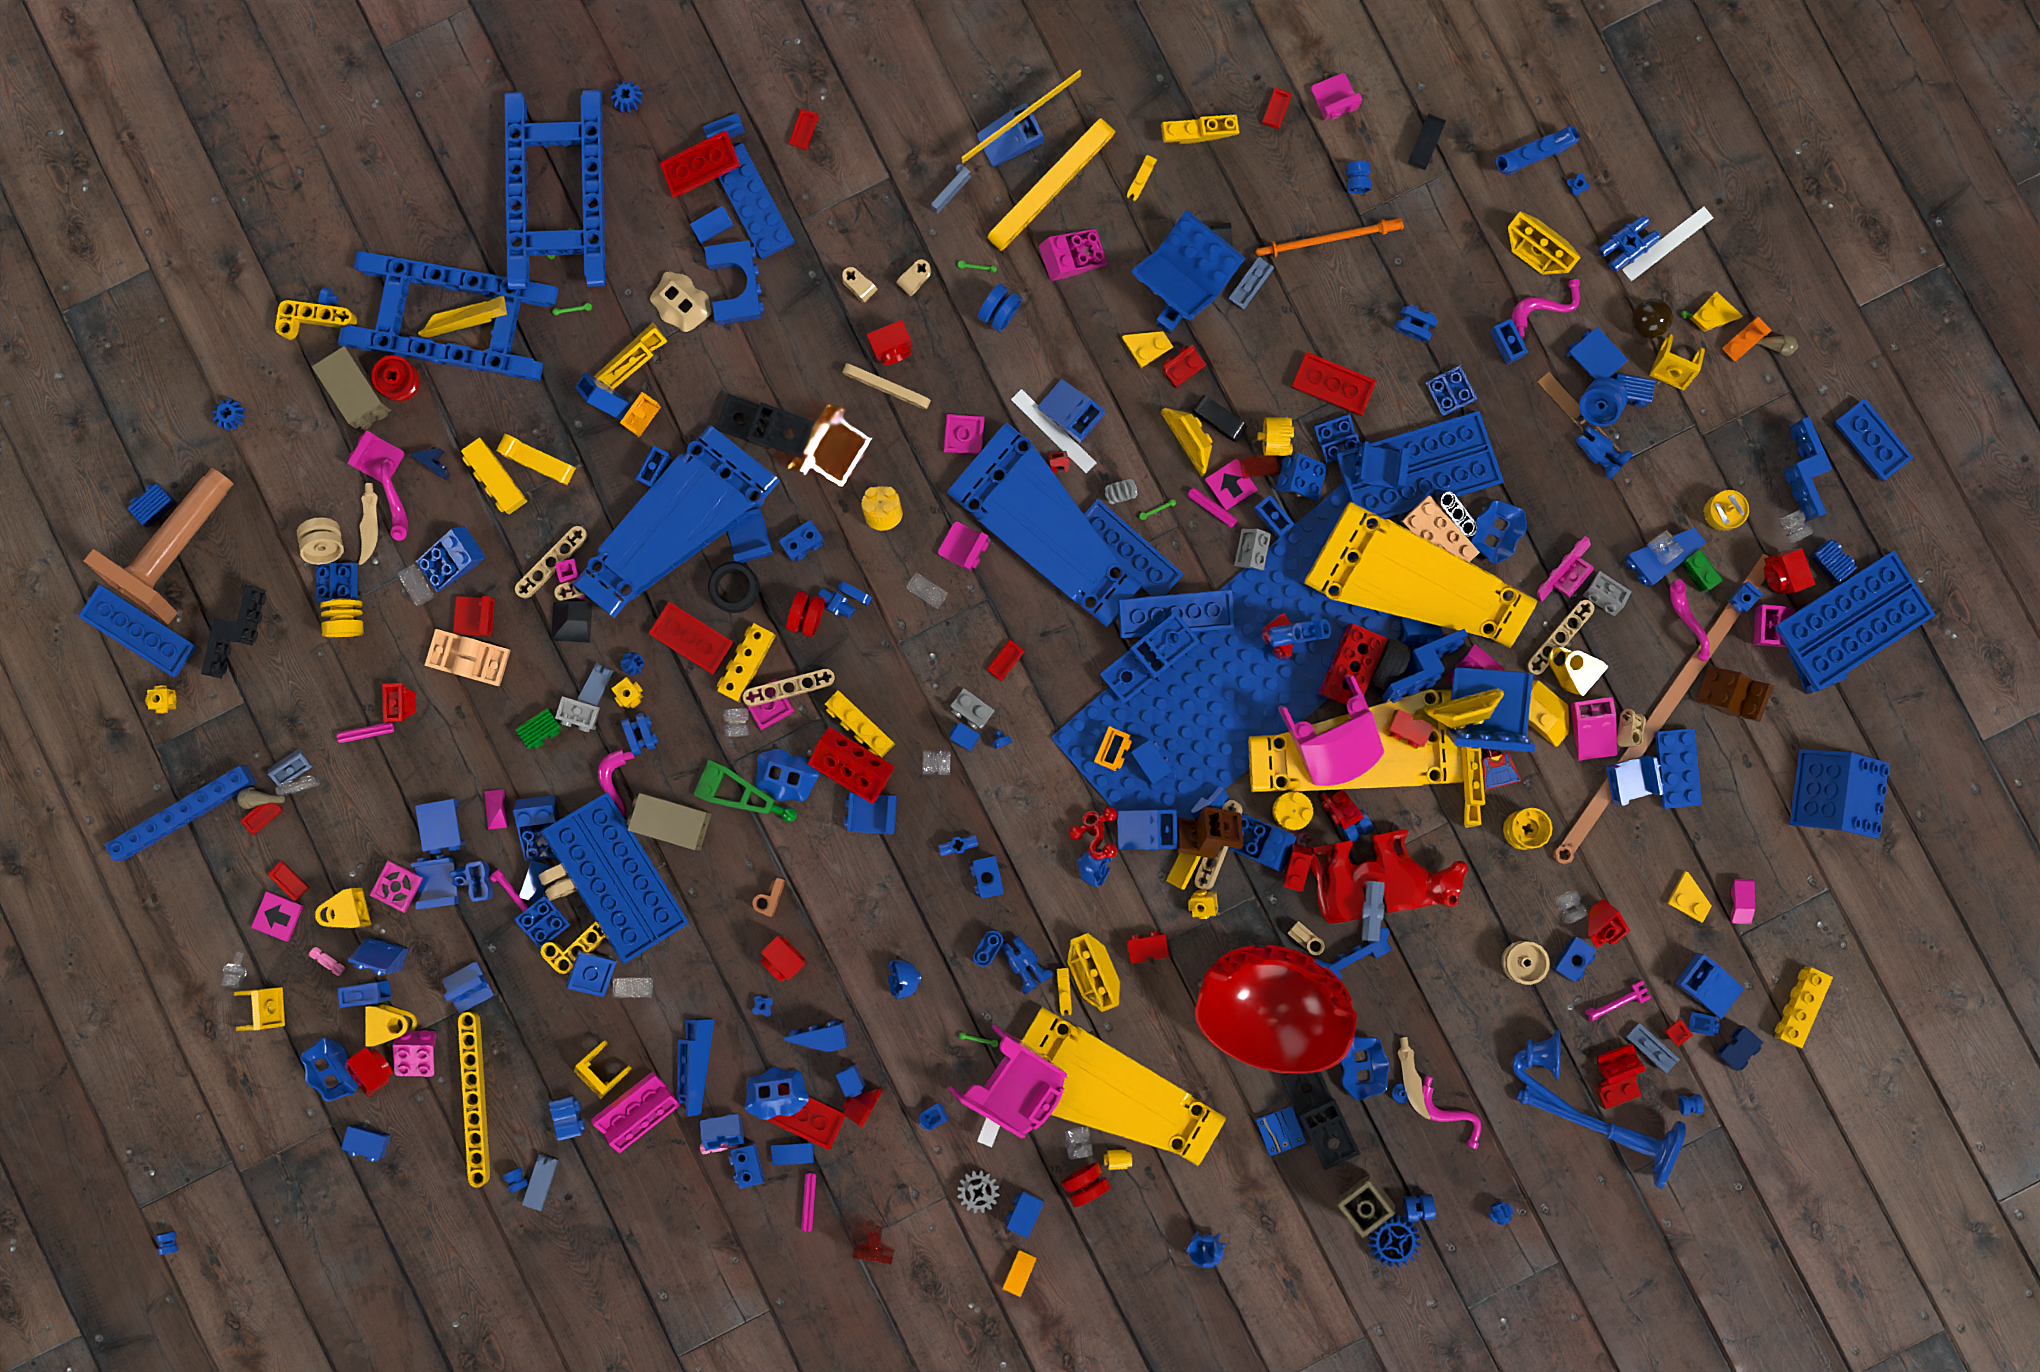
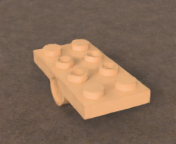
M1427 496L1400 521L1406 529L1468 562L1480 553L1431 496Z
M435 629L425 666L500 687L511 650Z

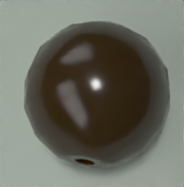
M1654 298L1639 304L1632 317L1635 330L1647 338L1660 337L1666 333L1673 320L1671 308L1664 301Z

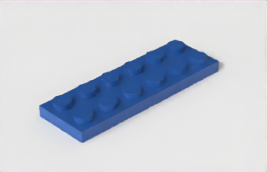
M743 143L734 147L741 166L718 178L761 260L794 244L795 241Z
M1099 499L1084 514L1121 567L1143 585L1141 589L1149 596L1166 595L1184 575Z
M100 584L78 616L174 678L178 676L197 647L188 639Z
M1231 589L1118 599L1120 638L1146 636L1175 611L1192 632L1234 628Z

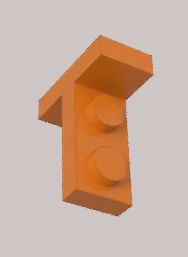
M1756 316L1751 323L1723 346L1722 349L1736 362L1772 330L1759 316Z

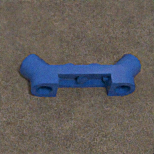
M1568 125L1558 132L1513 151L1499 154L1495 159L1496 168L1504 175L1514 174L1526 166L1565 152L1567 148L1579 141V134L1574 126Z
M1326 619L1271 627L1268 631L1269 641L1273 647L1326 639L1331 635V627Z
M1380 926L1379 941H1369L1366 945L1361 943L1352 948L1353 952L1349 954L1342 953L1335 957L1336 961L1333 963L1316 958L1314 962L1323 968L1327 967L1341 979L1342 975L1339 970L1370 953L1373 958L1377 959L1391 951L1392 948L1387 941L1390 931L1388 928Z

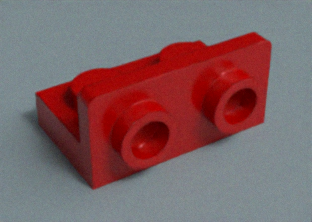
M1186 345L1178 352L1179 355L1177 357H1170L1163 363L1165 366L1162 371L1175 388L1206 366V363L1196 352L1194 345L1190 347Z
M1344 789L1329 798L1325 793L1321 794L1323 808L1327 813L1329 811L1332 813L1331 818L1335 824H1340L1343 829L1364 818L1361 811Z
M1632 1043L1596 1057L1599 1071L1609 1085L1645 1071V1066L1636 1055Z
M1633 1075L1610 1085L1606 1080L1600 1081V1085L1595 1088L1603 1108L1608 1109L1642 1096L1636 1082L1637 1076Z

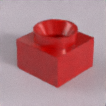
M902 320L867 334L869 344L878 364L882 362L884 366L892 365L911 355L910 350L913 349L912 342Z
M1802 548L1784 550L1764 558L1766 563L1764 566L1766 582L1777 594L1796 593L1815 585Z
M782 935L777 936L761 952L764 957L760 962L780 982H783L785 979H792L808 963Z
M367 1047L348 1059L344 1067L367 1098L386 1086L389 1076L393 1073L380 1052L375 1048L369 1051Z

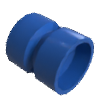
M1353 161L1346 164V176L1349 178L1347 180L1348 193L1361 194L1372 190V182L1370 177H1368L1371 174L1370 162Z
M1362 809L1360 811L1363 814V819L1346 829H1343L1338 824L1345 838L1348 841L1352 840L1353 843L1361 838V834L1367 835L1374 831L1373 824Z
M1423 1194L1419 1198L1416 1196L1403 1197V1207L1407 1222H1416L1420 1218L1424 1221L1436 1218L1432 1194ZM1416 1205L1419 1206V1211H1418V1212H1417V1210H1416Z

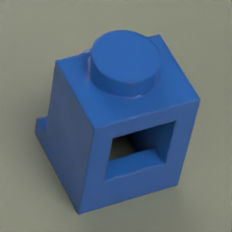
M1167 304L1157 318L1156 325L1171 335L1183 317L1179 311ZM1169 315H1172L1174 317V320L1171 321L1167 317Z
M1748 581L1736 590L1728 602L1736 612L1745 613L1763 593ZM1743 596L1748 598V601H1745L1743 599Z

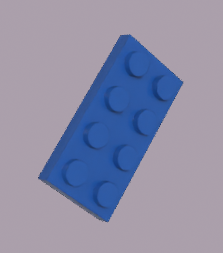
M1865 398L1833 422L1881 482L1885 481L1914 458Z
M1695 728L1655 732L1657 760L1660 763L1659 772L1664 784V795H1661L1662 809L1702 805Z

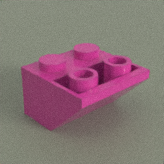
M1774 605L1755 607L1753 645L1787 648L1774 626L1794 614V609Z
M1476 644L1454 666L1504 670L1503 666ZM1454 668L1446 676V679L1451 683L1453 681Z

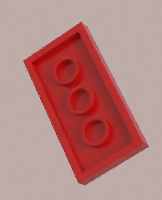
M726 130L660 162L668 187L674 198L741 166L729 133Z
M1306 352L1291 388L1362 417L1377 380Z
M668 602L648 633L713 675L734 644V642L671 602Z
M783 1083L779 1084V1095H788L790 1093L789 1086ZM809 1096L806 1105L796 1114L791 1116L777 1115L765 1120L830 1150L846 1116L843 1114L844 1112Z

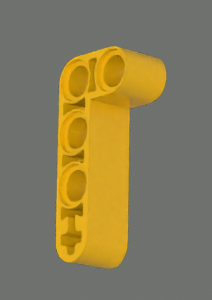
M285 300L279 304L275 330L285 339L292 340L298 335L300 323L341 328V326L347 327V325L355 326L357 318L346 308ZM293 307L292 313L287 315V310ZM312 310L311 315L305 317L306 312ZM330 312V317L324 320L325 314ZM290 326L289 331L284 333V328Z
M504 434L496 450L502 456L567 486L576 469L563 461L522 443L508 434Z
M595 921L566 950L557 942H549L541 947V955L558 973H569L577 956L575 954L576 946L582 947L584 952L591 953L606 939V936L602 934V930L597 929L600 927ZM591 932L597 935V940L594 943L589 940ZM550 945L555 948L553 956H550L547 952ZM563 959L569 963L567 970L561 968L560 964Z

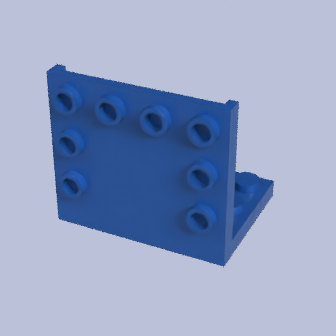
M1186 210L1159 249L1135 266L1131 273L1135 275L1138 281L1150 287L1154 294L1162 297L1166 304L1179 311L1183 318L1191 321L1215 301L1246 258Z
M1454 667L1451 700L1495 688L1503 690L1504 696L1491 717L1485 719L1483 723L1473 725V723L1466 724L1465 728L1456 730L1448 727L1447 736L1453 744L1461 747L1535 752L1536 744L1527 736L1533 673Z
M1799 749L1790 825L1840 830L1879 839L1882 832V815L1885 810L1884 799L1887 793L1886 783L1887 776L1889 775V763L1852 752Z

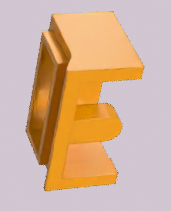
M641 392L620 423L631 433L640 437L661 406L658 402Z
M1109 726L1094 763L1112 771H1116V768L1121 769L1125 759L1121 756L1124 750H1129L1132 740H1129L1130 735ZM1116 734L1124 739L1114 763L1111 764L1104 760Z

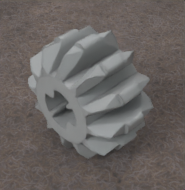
M1132 479L1107 485L1105 488V496L1109 504L1128 501L1136 498L1138 495L1137 486Z

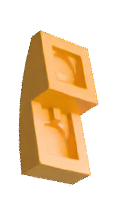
M1019 1250L1002 1289L1021 1297L1037 1258Z

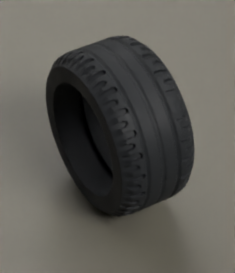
M740 562L721 564L712 572L708 581V593L711 600L717 607L729 613H740L748 610L759 596L760 584L756 574L751 568ZM730 572L744 574L750 583L747 596L738 603H728L718 593L720 580Z
M1396 639L1388 640L1370 683L1386 691L1391 684L1400 681L1409 663L1412 653L1411 648Z

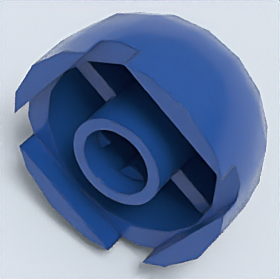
M1097 848L1096 851L1100 852L1102 851V849ZM1086 851L1077 861L1081 879L1090 886L1098 888V885L1102 886L1110 871V868L1107 867L1108 861L1112 862V858L1094 859Z
M890 961L888 970H891V976H888V983L892 996H896L895 999L911 996L916 992L918 983L921 982L920 971H917L916 967L909 961Z

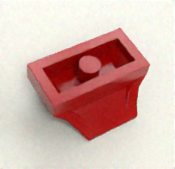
M403 683L382 684L383 722H404L407 717L416 713L415 692L406 688Z

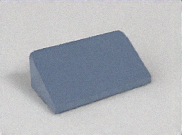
M299 748L268 768V775L281 788L310 769L312 765L304 752Z

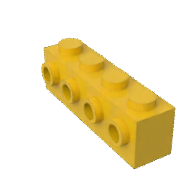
M479 437L461 450L464 455L462 459L468 467L472 466L474 468V476L479 482H484L486 485L485 491L490 497H495L498 501L495 504L501 512L505 511L510 515L528 502L484 440Z
M753 623L752 627L748 626L744 634L746 636L744 642H740L735 650V653H737L735 659H731L726 667V670H728L725 677L722 676L717 684V687H719L718 692L739 703L776 637L774 633Z
M837 691L825 703L828 707L826 711L833 718L838 716L842 720L840 724L847 731L852 729L856 733L854 737L861 744L865 742L870 746L868 749L870 752L883 758L895 745L840 691Z
M1806 966L1799 972V981L1790 993V1002L1783 1009L1782 1014L1784 1016L1781 1022L1776 1025V1034L1774 1036L1798 1048H1803L1833 979L1830 975Z

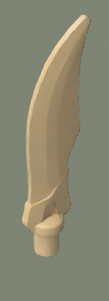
M365 483V493L361 498L364 516L360 524L362 549L359 565H362L370 558L378 539L376 510L378 496L373 493V483Z
M1407 1037L1400 1038L1401 1048L1398 1050V1055L1401 1060L1407 1097L1420 1115L1431 1119L1424 1102L1422 1079L1415 1069L1414 1051L1409 1047Z

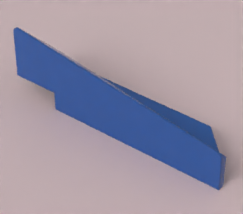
M685 1019L686 1039H678L677 1099L679 1103H684L686 1116L701 1114L714 1027L713 1019Z

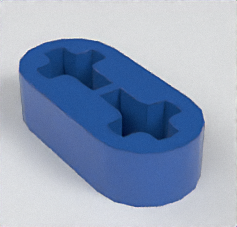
M840 581L836 588L838 591L866 606L869 605L872 599L868 594L844 581Z

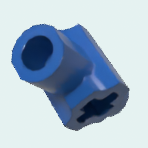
M825 588L819 592L818 596L825 598L824 607L837 616L842 614L848 619L852 617L855 608L847 603L849 601L847 598L836 591L831 593Z
M975 834L964 838L955 837L953 841L938 846L941 856L955 852L961 854L964 853L965 849L979 845ZM956 840L964 843L961 851H957V848L954 849L953 847L956 844Z

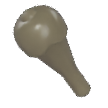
M1788 334L1776 337H1763L1756 343L1779 352L1782 356H1790L1798 349L1796 338Z
M245 787L237 795V802L244 809H251L267 803H284L285 801L284 796L269 795L259 792L253 787Z

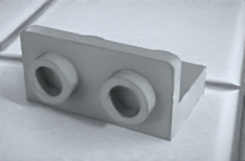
M1242 529L1234 566L1264 570L1271 534L1259 529Z
M1599 571L1583 596L1604 609L1607 613L1616 616L1624 608L1632 591Z
M964 688L950 705L953 709L951 712L959 718L963 716L968 719L967 724L975 730L978 727L982 729L995 711Z
M562 696L555 719L560 720L559 724L571 727V724L579 725V730L589 732L590 729H596L595 722L600 708Z

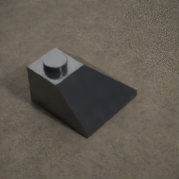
M575 601L554 602L551 640L590 643L592 604Z

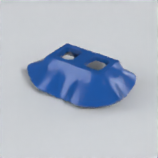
M1492 501L1489 507L1475 519L1477 530L1470 542L1491 564H1498L1510 558L1516 551L1517 541L1527 530L1524 510L1503 501ZM1497 518H1501L1508 523L1504 531L1494 527ZM1488 534L1498 538L1499 541L1496 547L1493 548L1485 543Z
M773 749L758 755L755 785L758 789L769 793L777 801L796 800L802 802L809 796L818 779L819 772L808 765L809 759L802 755L791 756L783 749ZM772 766L779 767L782 770L778 780L769 778ZM790 772L800 774L796 786L787 783Z
M1354 1036L1347 1055L1339 1063L1343 1068L1342 1086L1354 1100L1359 1101L1386 1091L1390 1063L1378 1038ZM1366 1050L1367 1061L1356 1062L1354 1053ZM1369 1070L1370 1080L1359 1082L1357 1072Z
M321 1038L317 1043L304 1051L300 1057L301 1062L305 1066L306 1083L318 1090L325 1101H333L346 1095H353L357 1091L358 1085L344 1068L346 1061L349 1059L346 1049L336 1041L329 1038ZM323 1058L328 1064V1068L318 1071L314 1062ZM330 1075H334L338 1081V1084L332 1088H328L324 1082V1079Z
M772 1067L759 1076L750 1077L747 1081L745 1110L749 1114L763 1120L771 1119L777 1115L791 1116L796 1114L806 1105L809 1099L801 1072L798 1070L786 1071ZM789 1083L790 1093L780 1096L778 1092L779 1084ZM760 1087H770L771 1095L769 1098H759Z

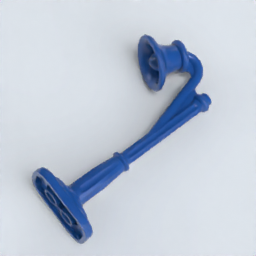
M1556 1030L1551 1038L1541 1042H1533L1532 1039H1527V1049L1519 1051L1512 1061L1514 1074L1527 1084L1524 1090H1519L1517 1100L1522 1105L1527 1103L1606 1135L1607 1140L1612 1139L1628 1148L1654 1158V1185L1662 1189L1668 1180L1686 1134L1685 1123L1676 1121L1664 1138L1657 1140L1640 1132L1615 1125L1614 1122L1608 1124L1579 1112L1525 1072L1526 1068L1538 1065L1547 1068L1552 1072L1556 1080L1559 1079L1560 1031Z

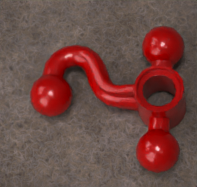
M1107 807L1100 816L1094 811L1087 812L1082 819L1084 825L1072 826L1069 829V837L1077 841L1083 837L1085 832L1091 836H1096L1089 845V855L1094 859L1114 858L1117 855L1118 849L1113 843L1104 845L1100 852H1097L1096 849L1101 845L1104 838L1102 823L1114 821L1117 818L1116 809Z

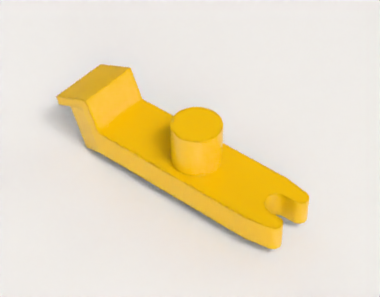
M1149 155L1145 157L1128 191L1127 198L1134 195L1133 201L1137 200L1157 159Z
M1057 969L1060 1012L1064 1016V1011L1068 1010V1014L1071 1015L1069 969Z

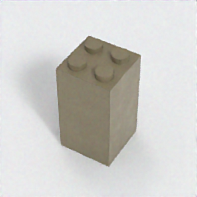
M345 346L312 366L348 424L357 430L370 428L372 426L371 423L377 419H384L388 412L392 411L381 393L375 389L372 379L356 354Z
M639 793L638 796H635L632 807H634L633 815H629L627 820L628 831L689 849L701 850L712 813L647 794Z
M1371 1173L1339 1196V1208L1362 1238L1395 1214V1204Z

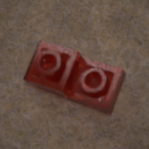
M1263 455L1239 460L1243 479L1280 473L1276 456Z

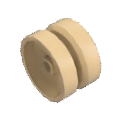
M323 517L313 518L303 522L298 527L297 539L300 556L304 561L317 565L328 564L336 561L343 554L344 547L340 526L336 521Z
M561 864L538 875L542 885L555 883L545 891L549 901L577 891Z
M1528 941L1511 943L1505 949L1501 961L1503 971L1509 979L1517 983L1529 985L1538 983L1546 977L1550 963L1548 954L1542 946Z

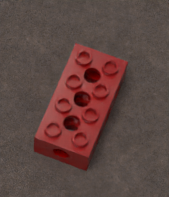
M1354 623L1348 624L1318 694L1347 707V702L1353 697L1349 685L1346 689L1342 687V682L1345 680V676L1349 674L1354 675L1364 696L1388 639ZM1359 644L1363 646L1361 654L1357 650ZM1351 662H1354L1356 665L1353 672L1350 670Z
M831 727L820 738L808 762L809 766L871 804H874L895 769V766Z

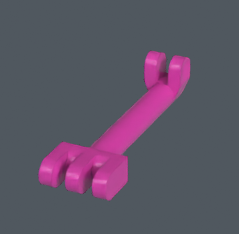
M497 869L489 876L493 882L498 881L523 912L529 908L504 877L500 869Z
M1641 980L1630 985L1632 992L1596 1010L1594 1008L1585 1010L1586 1015L1589 1016V1021L1592 1022L1634 999L1638 1003L1651 999L1650 994L1642 996L1643 993L1648 991L1647 987L1640 990L1638 988L1645 984L1644 981Z

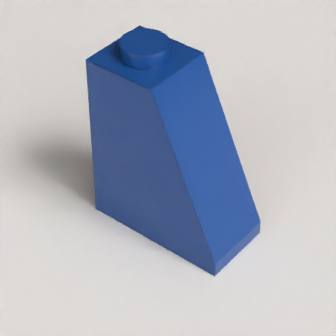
M587 372L583 374L575 387L587 403L620 420L623 419L633 405L628 398Z

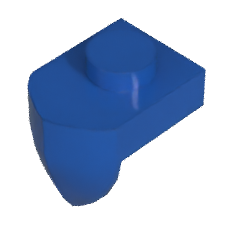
M941 1102L923 1111L919 1115L918 1123L923 1129L932 1130L948 1121L949 1117Z

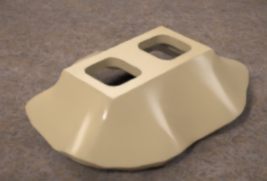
M665 272L661 282L650 296V301L659 311L662 320L678 327L684 332L693 330L711 314L708 295L704 291L696 289L691 279L684 274ZM673 286L679 291V294L673 300H670L665 296V292ZM685 299H688L693 306L688 312L684 313L679 309V305Z

